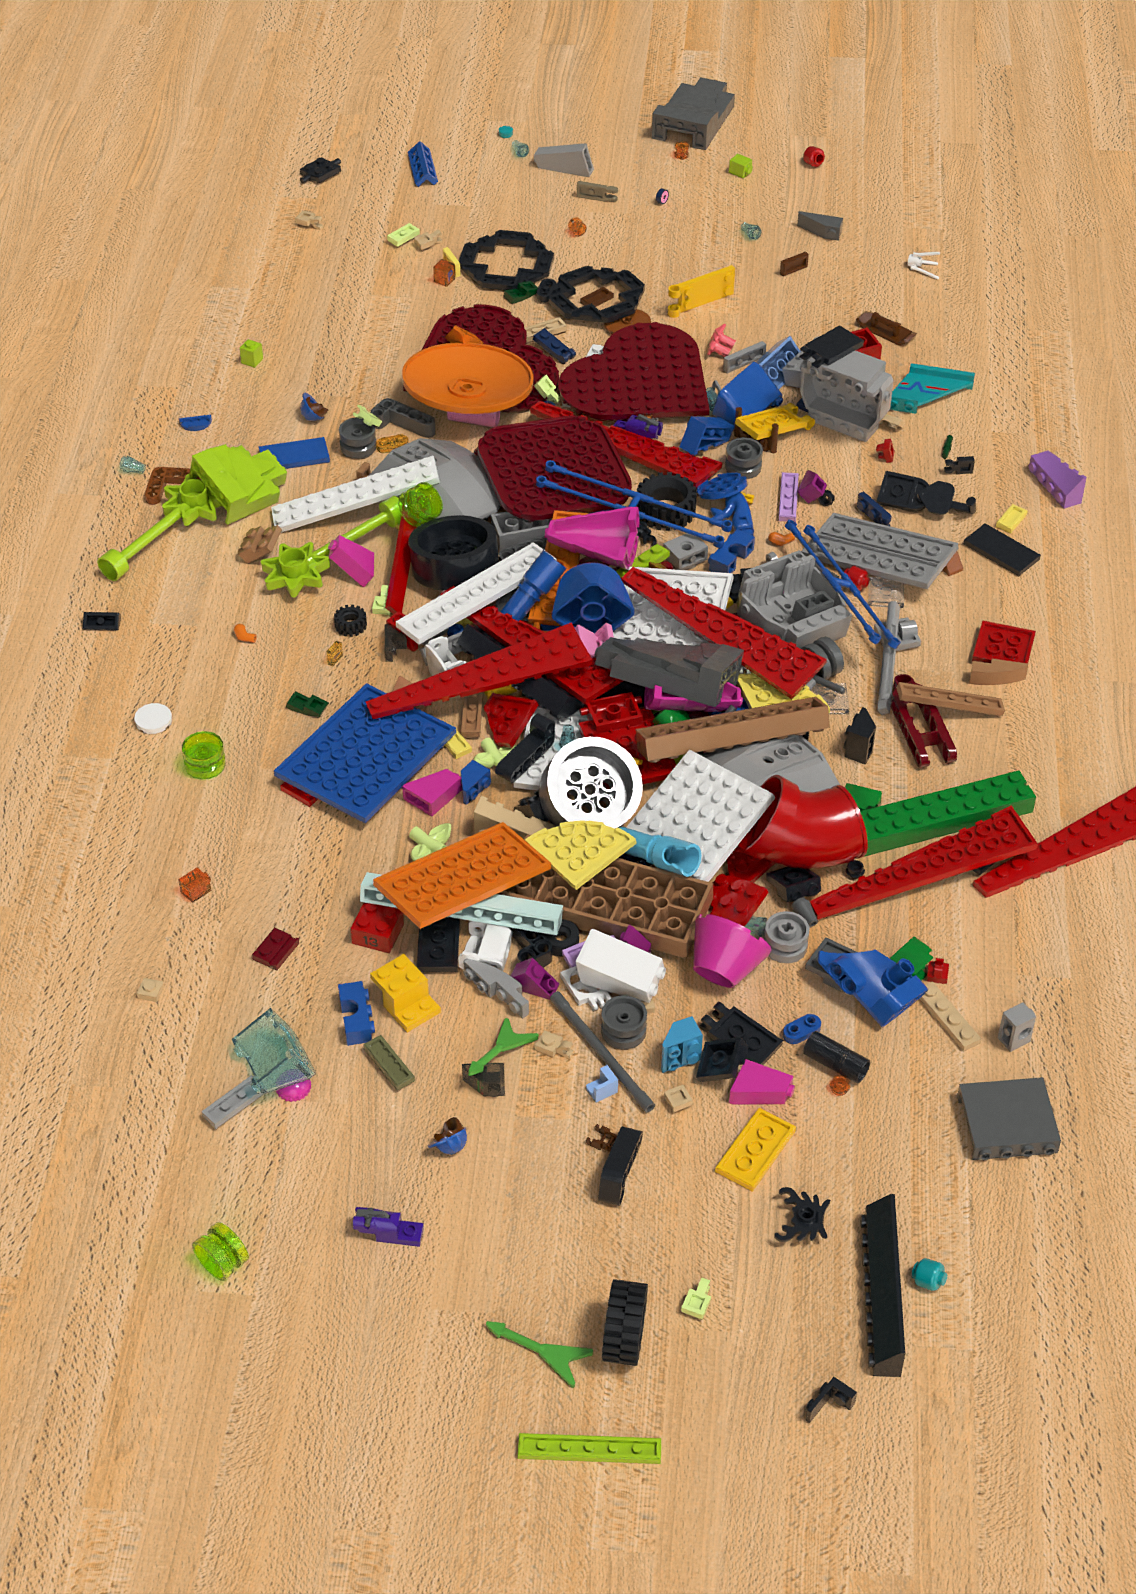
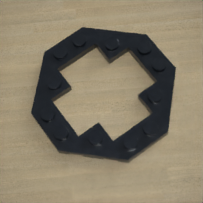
M498 230L495 232V235L490 237L486 235L478 238L475 243L468 242L464 244L459 262L460 268L482 288L506 291L517 289L518 283L528 281L533 283L548 277L554 261V253L551 250L548 251L542 242L536 241L531 233ZM497 243L518 245L520 247L526 246L524 255L537 257L534 269L518 268L516 277L487 274L489 270L488 265L477 264L476 260L479 251L495 252Z
M584 266L559 276L558 283L555 284L553 293L549 297V304L564 318L610 323L635 314L645 291V284L629 270L616 272L613 268L601 267V270L593 269V266ZM593 278L602 285L616 280L627 290L618 294V299L622 303L602 310L597 309L592 303L578 308L568 298L576 294L574 285Z

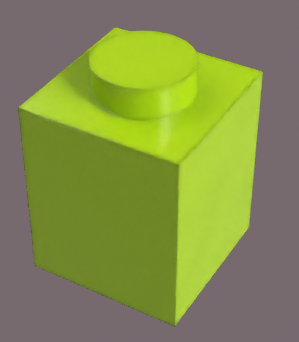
M736 154L729 160V173L745 178L752 172V159Z
M248 339L240 347L241 363L255 368L263 360L262 344Z

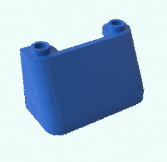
M752 362L723 387L718 394L712 414L735 426L737 407L742 408V416L761 412L769 406L772 408L779 407L783 402V395L761 365Z

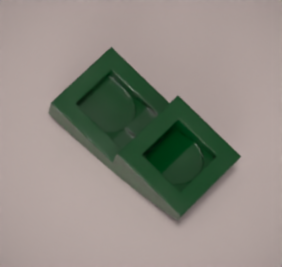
M531 281L518 283L517 289L504 291V297L512 304L518 303L535 295L538 287Z
M295 691L288 700L286 708L304 715L320 717L329 702L313 694L309 698Z

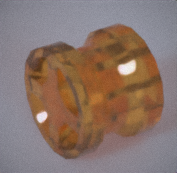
M677 142L675 144L676 151L674 152V157L680 160L687 159L689 157V144Z
M578 217L572 218L568 223L569 230L577 237L582 236L587 230L585 223Z

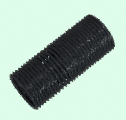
M814 1031L809 1036L803 1049L804 1055L857 1084L864 1079L871 1064L868 1058L818 1031Z

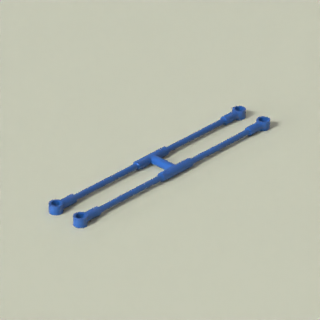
M551 460L545 464L547 472L567 474L632 497L633 499L628 507H636L641 500L710 522L712 525L721 527L725 532L732 530L733 523L730 520L722 521L713 517L709 518L655 500L653 497L626 488L623 489L569 471L567 468L556 465ZM538 476L536 478V486L539 488L558 489L614 508V510L626 508V506L617 503L613 504L559 486L558 483L547 480L545 476ZM639 511L640 519H646L700 537L702 540L713 543L717 548H721L724 545L725 539L723 536L702 534L645 515V513Z
M789 519L785 524V528L790 530L799 539L808 553L816 559L815 562L822 570V574L864 626V630L869 635L868 639L872 643L878 644L882 637L866 623L842 591V587L849 588L853 595L859 599L883 631V635L888 640V645L897 649L901 643L900 640L885 628L860 595V591L852 580L842 571L820 542V538L815 533V528L811 525H806L803 532L810 536L813 542L819 546L841 575V579L833 577L830 571L824 567L801 536L800 531L796 527L797 524Z

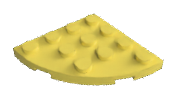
M754 673L739 674L737 686L741 689V694L749 709L817 697L828 705L819 694L816 695L811 692L806 685L791 700Z
M585 820L560 823V826L548 830L544 828L525 839L527 843L551 862V868L575 890L637 844L633 836L618 827L615 829L606 826L603 822Z

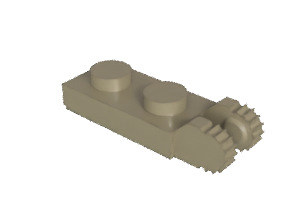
M584 181L577 182V197L603 202H616L618 200L616 195H612L618 192L617 187H607V185Z

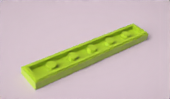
M519 1433L518 1459L661 1464V1438Z

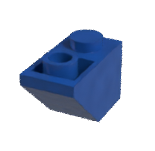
M474 760L461 770L464 804L467 805L471 800H474L491 783L490 769Z

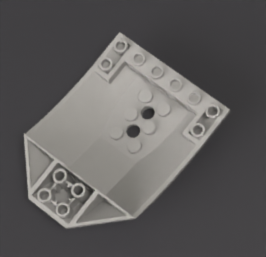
M425 438L414 440L391 450L370 474L374 475L375 473L434 456L440 483L396 496L403 504L405 497L408 495L421 504L418 517L420 524L436 518L454 515L472 516L480 519L488 518L491 514L498 512L501 505L480 458L470 450L452 441Z
M788 735L784 739L771 738L767 742L755 741L745 746L738 744L730 749L716 748L713 752H705L701 755L759 787L773 775H780L797 784L799 790L806 792L821 791L840 785L824 755L801 735Z

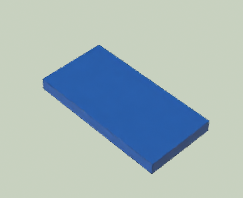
M324 437L258 446L259 453L268 449L272 455L276 456L277 461L285 469L330 462Z

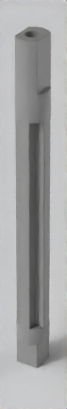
M891 601L888 603L886 629L897 638L900 606L896 601ZM886 637L884 638L877 709L881 715L890 713L896 649L888 645Z

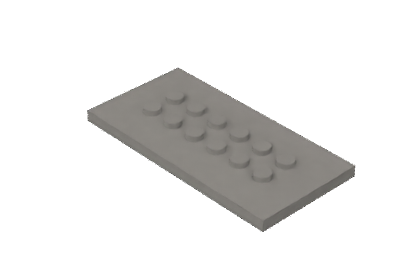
M832 513L816 533L820 538V542L839 567L847 569L851 566H856L866 570L870 575L924 589L930 587L959 549L956 542L837 513ZM811 539L808 545L818 559L823 563L832 565L819 546ZM804 547L801 552L805 556H809L810 554Z

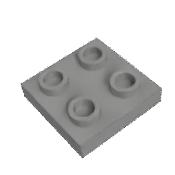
M908 617L899 619L897 639L901 643L896 651L921 646L915 620H909ZM874 624V631L882 637L880 642L884 647L885 636L883 631L877 624Z

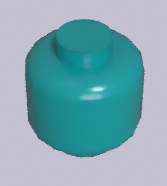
M923 1258L914 1264L912 1278L917 1286L936 1291L940 1286H944L947 1281L948 1275L942 1263Z

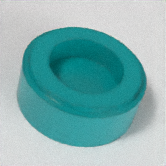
M502 126L499 128L500 137L510 138L513 135L512 127Z

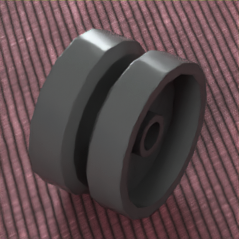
M357 417L349 418L341 423L339 427L341 452L345 456L357 459L372 455L377 447L375 425L369 426L363 422V418L359 419Z
M744 437L730 441L726 447L725 469L727 473H740L746 479L756 477L762 469V445L754 439Z
M821 637L801 648L804 651L807 649L827 659V663L816 674L819 677L827 680L831 676L841 673L844 669L843 655L831 638Z
M625 995L616 996L608 1000L602 1007L601 1034L603 1039L610 1046L617 1049H631L641 1044L646 1037L647 1010L645 1005L639 999Z

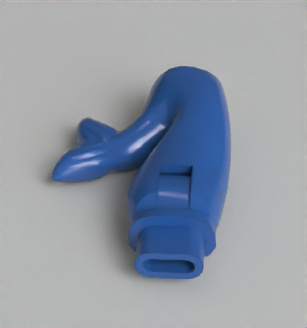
M739 492L726 497L724 510L710 508L713 518L722 521L734 513L732 519L734 531L738 529L754 536L751 511L742 493Z

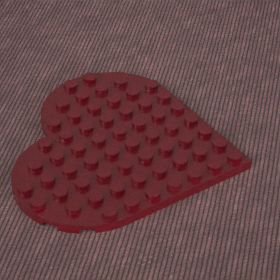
M474 304L473 307L469 308L462 306L453 309L452 313L444 314L438 319L422 348L423 350L431 346L450 343L445 336L456 325L473 333L483 344L505 349L522 358L533 372V388L528 397L522 402L508 409L501 410L506 413L529 410L539 401H547V397L543 398L534 387L545 375L556 386L555 392L558 388L559 370L556 367L555 361L550 356L547 357L543 354L542 350L526 345L527 331L524 328V323L519 317H514L510 311L501 307Z
M639 322L616 331L605 342L603 354H593L571 363L563 370L558 381V392L562 402L569 405L570 410L575 413L590 415L592 419L621 420L629 419L631 415L638 416L639 414L647 418L708 416L710 413L697 343L683 330L658 322Z

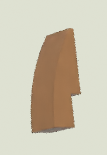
M992 659L991 663L973 661L969 684L1002 685L1025 680L1028 664Z

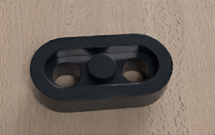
M553 279L541 281L536 292L539 301H549L556 281Z

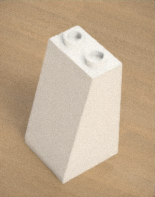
M591 929L575 961L582 984L619 995L632 996L647 1003H650L652 996L657 994L658 983L660 979L664 978L666 973L662 958L595 929Z

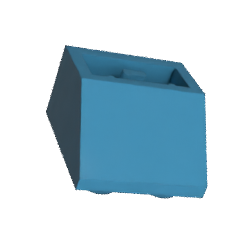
M693 1016L673 1022L662 1044V1073L674 1071L679 1067L688 1064L692 1065L700 1061L703 1034Z

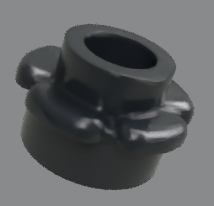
M825 490L818 500L821 505L828 506L833 504L835 496L830 490Z
M858 860L849 862L845 869L846 874L852 878H859L865 873L863 863Z

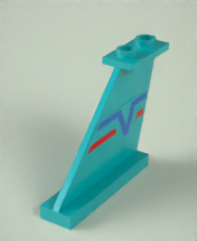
M911 363L909 373L892 391L890 410L917 414L918 406L963 388L972 390L975 373Z

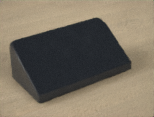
M84 612L82 629L119 630L121 614L119 612Z

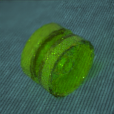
M427 482L417 484L401 493L398 498V506L403 518L414 527L435 519L443 511V503L438 491Z
M202 731L191 734L184 740L182 755L185 770L190 776L197 779H211L223 772L226 766L223 741L220 736L213 732Z
M216 1222L208 1229L207 1236L201 1235L192 1244V1249L202 1266L220 1281H225L233 1274L234 1267L240 1268L249 1259L248 1251L240 1238L227 1225L221 1222Z

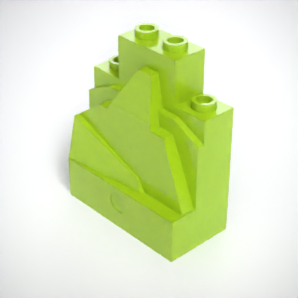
M225 444L192 455L189 478L200 477L226 509L225 523L228 525L278 503L280 495L278 486L285 484L287 471L268 449L251 456L250 452L242 445L230 448Z

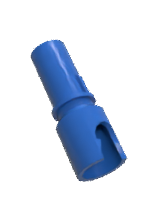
M543 550L523 575V583L518 584L519 588L500 612L512 615V618L517 621L523 620L533 605L541 600L540 596L547 594L567 568Z

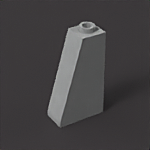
M586 143L538 147L534 154V161L540 169L583 177H590L594 170Z

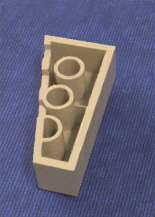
M482 795L474 810L475 834L501 822L508 825L523 839H525L527 834L532 835L544 828L548 830L556 827L533 816L527 818L521 811L516 809L514 812L503 808L504 804L496 802V804L488 802V798Z

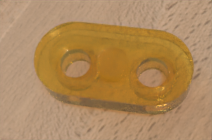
M403 434L382 437L376 441V450L379 453H390L391 450L409 443V439Z

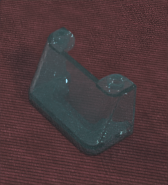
M271 1008L232 1038L235 1045L233 1048L234 1052L239 1058L244 1057L251 1067L254 1076L251 1078L252 1083L250 1085L257 1094L261 1092L265 1095L309 1080L317 1074L295 1032Z

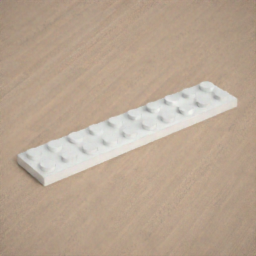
M434 456L426 457L273 506L271 509L274 526L278 525L282 529V533L386 500L392 496H399L440 483Z
M534 542L397 620L396 627L420 645L519 587L518 584H522L524 581L523 575L543 549Z

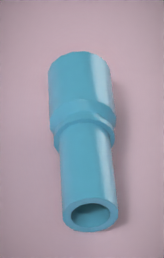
M620 827V829L633 836L637 842L625 854L645 859L657 868L685 877L692 876L698 870L702 857L701 849L698 845L671 836L649 835L626 827Z

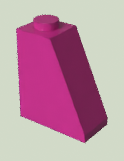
M338 535L335 540L330 542L328 546L329 558L356 582L365 587L374 577V552L341 535Z
M444 769L406 783L402 786L403 799L428 815L434 816L462 791L461 777L457 773Z
M746 1059L730 1090L729 1103L733 1105L785 1104L787 1098H791L795 1090V1085H792L793 1076Z

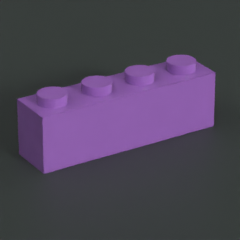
M1050 451L1031 455L1028 465L1030 472L1035 475L1038 481L1043 484L1064 509L1082 503L1086 476H1080L1079 471L1070 469L1069 464L1066 462L1062 463L1060 458Z

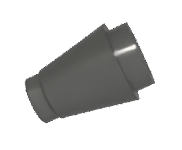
M802 897L792 904V911L806 919L810 928L818 923L809 900Z

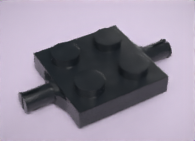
M322 157L317 158L315 161L300 168V174L304 176L300 178V182L303 184L310 180L318 183L323 182L341 172V166L338 165L341 164V160L337 158L329 161Z

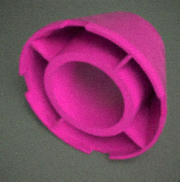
M699 914L695 919L693 969L701 977L712 983L727 988H734L771 953L770 945L763 938L759 937L757 940L750 935L751 930L742 925L707 914L705 918Z

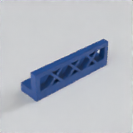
M419 141L408 151L415 184L419 187L425 180H428L435 185L438 179L431 151Z

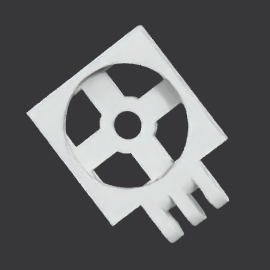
M577 966L560 972V978L578 1006L588 1002L593 1011L598 1010L597 1003L602 1008L605 1005L604 1000L607 1002L611 999L609 994L612 992L602 989L597 990V988L581 983V980L571 985V976L577 974L580 978ZM583 989L588 991L589 993L579 992V990Z

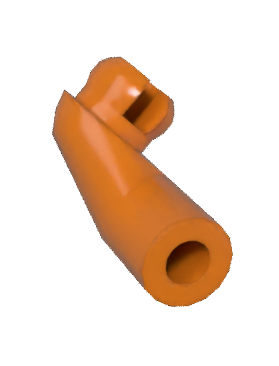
M773 532L769 534L768 539L776 545L783 546L794 541L795 536L792 532L786 535Z
M243 624L235 625L234 633L238 640L256 642V634L247 633L246 627Z

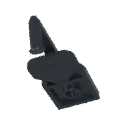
M885 471L877 498V503L880 505L912 512L920 511L924 508L930 513L944 515L950 509L969 514L976 512V499L974 497L967 498L966 504L952 501L955 488L950 483L936 481L929 485L921 478L891 471Z

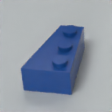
M691 416L679 447L692 455H696L698 451H706L712 445L716 447L728 442L735 426L720 417Z

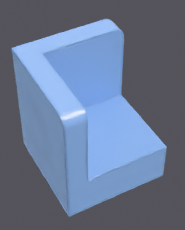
M606 1065L600 1068V1079L587 1084L586 1090L597 1103L618 1093V1079L609 1066Z

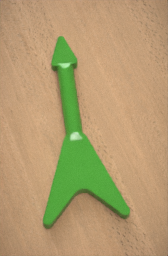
M505 1018L496 1041V1046L477 1062L472 1061L468 1076L483 1072L484 1066L500 1052L538 1040L539 1034L514 1033L509 1019Z
M486 1322V1327L497 1338L503 1336L537 1352L571 1388L575 1387V1380L568 1364L571 1361L593 1355V1349L540 1344L506 1328L505 1323Z

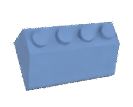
M791 336L777 342L756 363L761 365L773 383L780 389L785 384L782 368L801 351Z

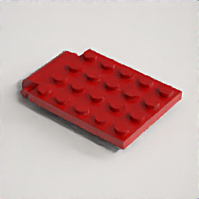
M632 692L593 700L586 704L585 708L579 709L580 715H587L589 720L578 723V728L583 738L600 737L611 740L623 747L632 757L643 760L642 764L638 766L642 777V785L665 780L676 767L674 759L662 758L658 762H649L638 752L635 729L655 726L652 722L654 719L652 711L645 708L639 709L637 705L642 703L641 696L634 697ZM603 783L604 788L610 790L609 785Z

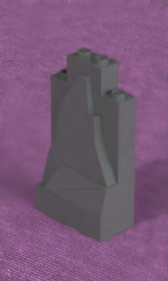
M700 77L696 85L681 83L669 102L664 106L658 105L652 113V139L666 141L668 129L693 135L692 148L706 150L734 108L735 94L727 92L726 82Z
M610 637L600 647L596 648L594 657L596 658L595 665L611 670L610 677L651 689L655 685L661 686L662 692L716 707L721 702L724 684L729 682L734 686L737 685L744 650L725 644L701 643L699 646L667 644L638 637L635 640Z

